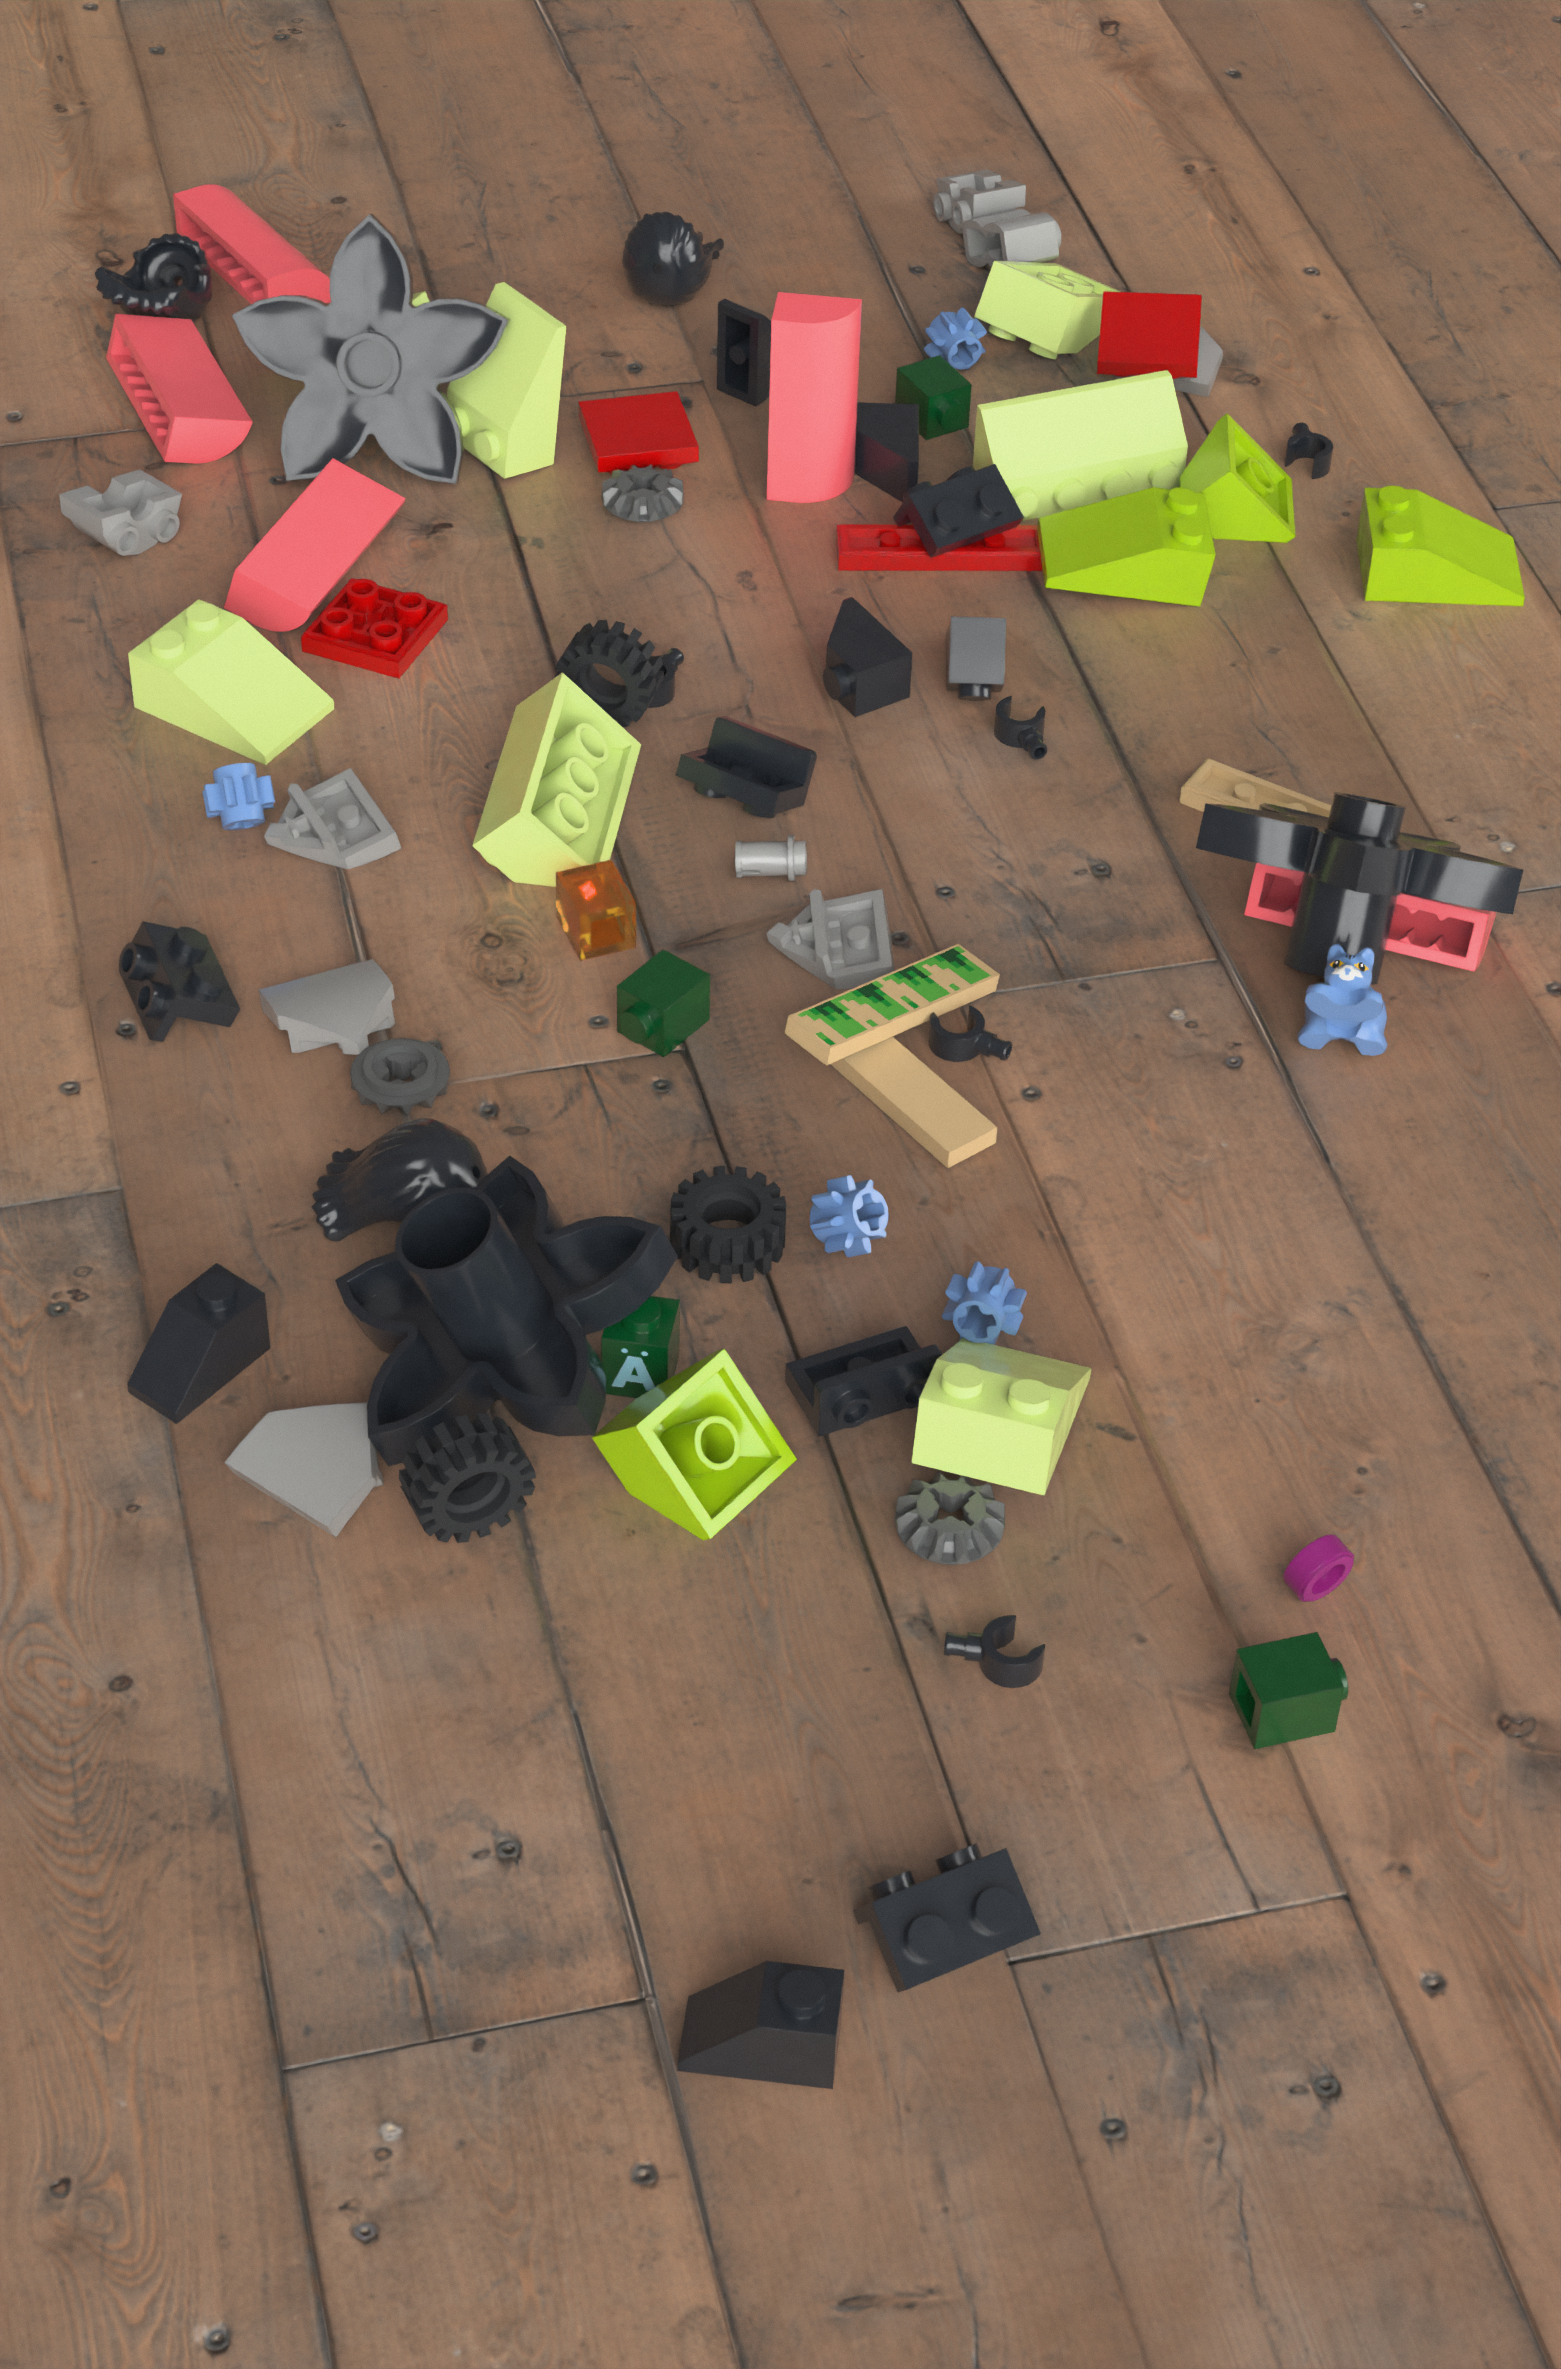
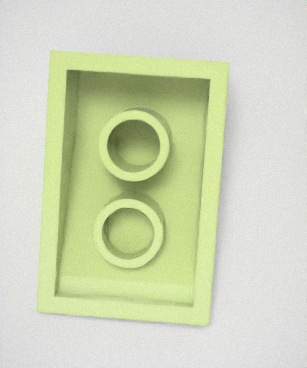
M994 261L974 317L989 323L988 331L993 335L1015 341L1018 336L1031 342L1030 351L1050 359H1056L1058 354L1078 353L1100 335L1103 291H1121L1056 263Z
M501 282L495 285L486 305L510 318L498 347L481 366L465 377L449 383L447 397L454 406L462 426L464 449L506 479L554 464L566 325L507 283Z
M200 599L128 653L135 708L264 765H267L334 710V700L245 619Z
M962 1338L936 1360L921 1393L912 1463L1045 1495L1090 1380L1091 1368L989 1343H975Z

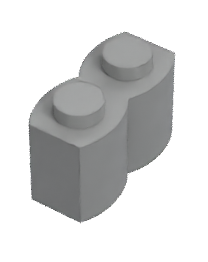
M1016 209L966 220L962 224L966 259L975 267L989 265L992 268L994 261L1040 263L1053 260L1059 256L1058 248L1061 245V231L1058 223L1046 212L1030 214L1025 209Z

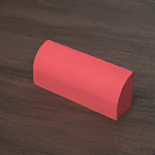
M207 184L173 194L177 233L181 236H188L192 241L199 242L200 248L205 252L209 266L250 304L258 300L281 295H305L321 300L326 304L331 302L329 277L232 191L220 185Z
M778 292L771 319L767 500L796 503L821 502L841 495L853 483L862 299Z
M115 314L106 359L164 462L208 463L218 460L235 450L247 436L253 421L192 320Z
M332 458L235 569L224 609L242 617L257 627L269 631L286 632L300 627L400 510L406 498Z
M1256 863L1244 915L1292 927L1304 872ZM1401 893L1397 898L1386 950L1475 972L1483 958L1496 912Z

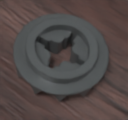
M652 464L646 468H638L635 465H631L628 471L614 470L611 478L602 482L601 499L604 507L617 517L635 522H652L669 517L682 507L684 502L683 482L673 477L671 470L668 469L657 471Z
M408 1038L384 1040L367 1047L355 1058L350 1071L351 1088L358 1092L361 1105L376 1104L382 1115L392 1108H401L408 1116L413 1106L418 1105L424 1108H432L435 1097L447 1094L448 1079L450 1077L449 1063L439 1049L426 1042ZM389 1074H390L392 1077H393V1076H396V1077L399 1078V1079H396V1080H393L392 1082H390V1076H389ZM411 1077V1082L405 1083L403 1081L404 1079Z
M938 1470L930 1482L926 1483L913 1479L908 1493L905 1496L898 1497L895 1527L904 1545L913 1553L926 1560L948 1565L970 1563L985 1557L1000 1543L1005 1530V1503L994 1499L991 1484L976 1486L972 1484L967 1476H961L958 1480H947ZM940 1508L949 1513L961 1509L963 1510V1518L959 1521L953 1516H948L941 1520L938 1519V1512Z

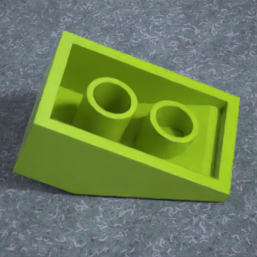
M1399 486L1364 488L1356 542L1365 601L1496 606L1524 605V590L1512 536L1417 489H1404Z
M1152 487L1040 517L1037 524L1045 588L1201 606L1216 556L1205 495L1203 493H1195L1190 489L1182 487L1173 489Z

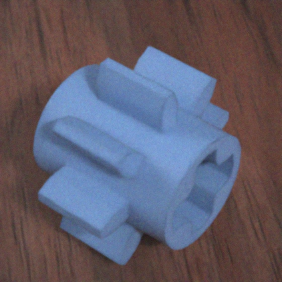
M961 308L957 313L940 312V315L931 322L930 327L925 329L926 334L932 341L924 348L929 358L940 355L955 369H970L978 361L981 354L986 351L978 339L983 337L987 331L977 318L973 319L965 308Z
M252 763L231 764L213 770L214 784L203 785L204 791H202L207 818L220 816L224 830L247 829L265 823L263 810L273 809V803H275L271 776L257 777L256 766Z
M851 1175L827 1180L828 1192L812 1195L811 1198L814 1204L810 1210V1227L814 1235L825 1244V1252L827 1253L844 1250L847 1257L871 1253L870 1240L884 1238L887 1234L884 1229L888 1223L889 1212L884 1197L877 1190L873 1189L872 1180L855 1183Z
M979 1261L975 1262L968 1279L962 1275L954 1274L945 1291V1294L950 1299L943 1311L942 1318L949 1321L953 1320V1325L960 1334V1340L965 1338L975 1343L995 1345L1001 1330L1014 1336L1017 1333L1024 1317L1019 1310L1022 1307L1027 1292L1024 1289H1016L1013 1279L1009 1276V1269L1006 1267L1001 1270L991 1266L983 1267Z

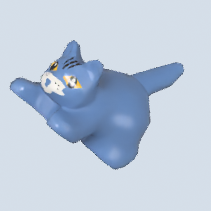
M1334 944L1330 947L1324 973L1325 982L1309 985L1306 990L1304 1001L1306 1003L1305 1024L1297 1033L1300 1044L1307 1048L1320 1050L1330 1041L1343 1039L1353 1043L1362 1055L1376 1056L1386 1051L1388 1046L1384 1035L1387 1022L1386 1006L1382 999V994L1376 992L1370 985L1374 963L1372 949L1366 947L1356 955L1346 954L1339 944Z

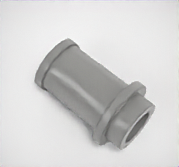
M788 835L787 841H736V877L788 876L789 881H795L796 876L807 875L806 840L795 841L794 835Z

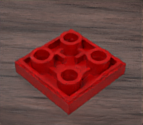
M1103 291L1097 374L1128 377L1168 370L1172 375V379L1180 377L1197 378L1202 295Z
M678 391L578 401L579 419L598 472L612 474L614 470L618 469L628 471L631 465H635L638 468H646L650 464L653 467L670 470L676 469L682 464L699 462V446Z
M351 578L301 635L302 652L400 679L448 621L447 604L426 599L424 595L417 592H401L379 586L370 579Z

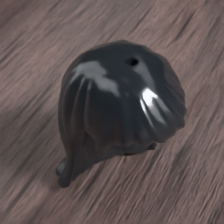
M666 211L653 214L646 213L642 220L637 221L636 226L628 233L625 241L622 265L627 282L632 287L635 295L641 296L650 302L663 306H676L680 303L689 302L706 283L711 272L712 260L719 258V251L724 248V241L718 238L714 242L702 244V232L698 231L696 233L692 223L685 222L680 215H673Z
M165 233L160 238H152L147 247L133 252V258L135 259L133 267L124 275H120L102 266L95 272V277L98 280L97 290L103 294L104 299H111L113 305H120L127 315L191 319L195 324L196 320L201 318L206 305L212 297L211 267L205 257L204 250L200 248L199 242L192 241L188 236H181L178 233ZM183 280V283L178 286V282Z
M421 1118L396 1126L360 1151L347 1148L343 1152H333L332 1162L326 1165L327 1175H323L317 1180L316 1184L319 1190L313 1193L315 1203L312 1205V1209L317 1215L316 1222L324 1228V1236L331 1241L337 1242L373 1223L385 1221L402 1222L416 1205L440 1191L458 1187L475 1189L478 1183L488 1175L487 1168L476 1144L461 1131L434 1119Z

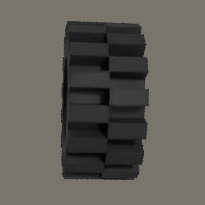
M598 620L594 627L591 623H588L582 627L580 632L577 631L558 660L555 668L558 672L555 677L563 672L607 714L617 721L619 725L627 727L632 720L636 723L643 716L660 689V684L664 677V672L659 671L663 664L660 655L650 657L656 647L650 640L642 645L638 641L642 635L640 631L634 628L630 635L624 633L625 623L616 621L611 629L608 627L607 620ZM593 664H602L610 667L622 677L626 685L609 682L596 671Z
M725 1166L713 1167L712 1177H708L702 1169L693 1173V1183L684 1179L678 1185V1193L673 1192L670 1208V1243L678 1256L677 1259L682 1258V1268L690 1273L699 1266V1278L709 1281L713 1273L720 1274V1283L732 1284V1274H740L742 1282L753 1280L754 1268L764 1275L771 1271L772 1261L778 1263L782 1258L783 1248H785L786 1200L785 1196L780 1197V1187L775 1182L766 1186V1175L757 1171L750 1179L747 1178V1168L736 1166L734 1175L725 1174ZM720 1220H735L747 1225L739 1228L725 1229L712 1226L710 1223Z
M477 1413L473 1423L470 1422L466 1414L455 1417V1427L447 1429L444 1422L433 1427L437 1435L436 1437L429 1440L422 1435L414 1443L419 1452L418 1454L407 1452L402 1462L406 1469L399 1470V1480L402 1484L400 1487L424 1531L430 1537L435 1534L438 1541L448 1542L451 1536L454 1535L457 1543L469 1542L472 1531H476L480 1538L490 1535L491 1532L488 1526L497 1521L502 1528L511 1522L508 1512L514 1510L520 1513L527 1505L523 1496L532 1495L535 1489L531 1479L536 1478V1474L530 1460L511 1427L507 1426L505 1421L497 1416L491 1421L488 1414Z

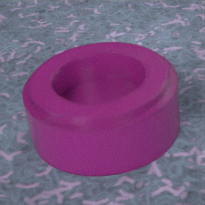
M1330 1534L1320 1537L1303 1548L1292 1559L1284 1572L1283 1580L1301 1601H1316L1328 1595L1345 1580L1353 1567L1354 1555L1336 1535Z

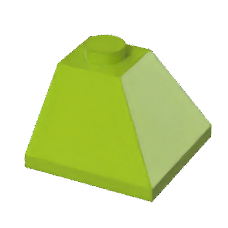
M1228 413L1217 421L1180 476V487L1205 495L1212 537L1214 539L1288 543L1296 537L1292 479Z
M725 1349L713 1352L636 1398L591 1437L629 1494L701 1540H708L716 1535L797 1460Z

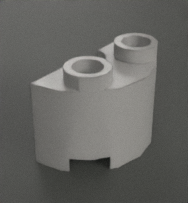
M988 169L936 178L938 193L933 197L935 215L940 222L948 221L957 233H963L962 224L966 220L1011 211L1025 206L1026 185L1013 179L1001 181L1000 174Z
M140 469L113 477L109 488L103 494L88 485L59 494L61 512L73 522L76 529L122 556L140 554L155 546L158 541L166 543L176 535L179 529L180 521L177 514L182 493Z

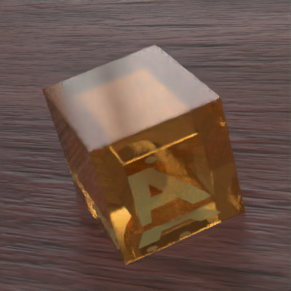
M612 860L556 872V918L580 961L636 948V902Z

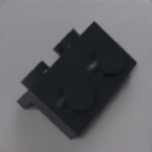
M996 464L976 471L973 466L965 467L952 474L945 482L933 486L930 481L917 484L903 495L904 502L893 516L898 527L912 522L930 558L1016 528L1024 518Z
M721 716L715 719L707 748L681 754L676 776L695 783L694 790L702 795L713 798H726L728 796L743 802L742 809L752 815L774 818L777 813L804 806L817 754L811 749L730 717Z
M143 921L132 942L126 944L119 959V972L150 1040L163 1042L176 1017L231 1027L240 1011V1007L206 935L190 927H179L177 929Z
M903 1326L786 1363L785 1383L819 1437L844 1428H854L866 1421L906 1408L918 1407L919 1398L934 1364L943 1354L935 1344L921 1348L908 1327Z
M976 1843L935 1860L940 1871L938 1876L916 1884L911 1870L868 1887L873 1902L853 1910L858 1925L868 1920L870 1921L898 1993L1041 1934L1007 1848L982 1857Z

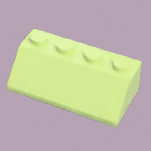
M1168 370L977 405L973 467L976 471L996 464L1024 516L1022 521L1048 516L1152 487L1164 489L1180 487V476L1186 467L1188 445L1172 375Z
M562 672L516 706L472 846L481 853L482 857L490 865L497 867L515 883L596 891L604 884L641 744Z

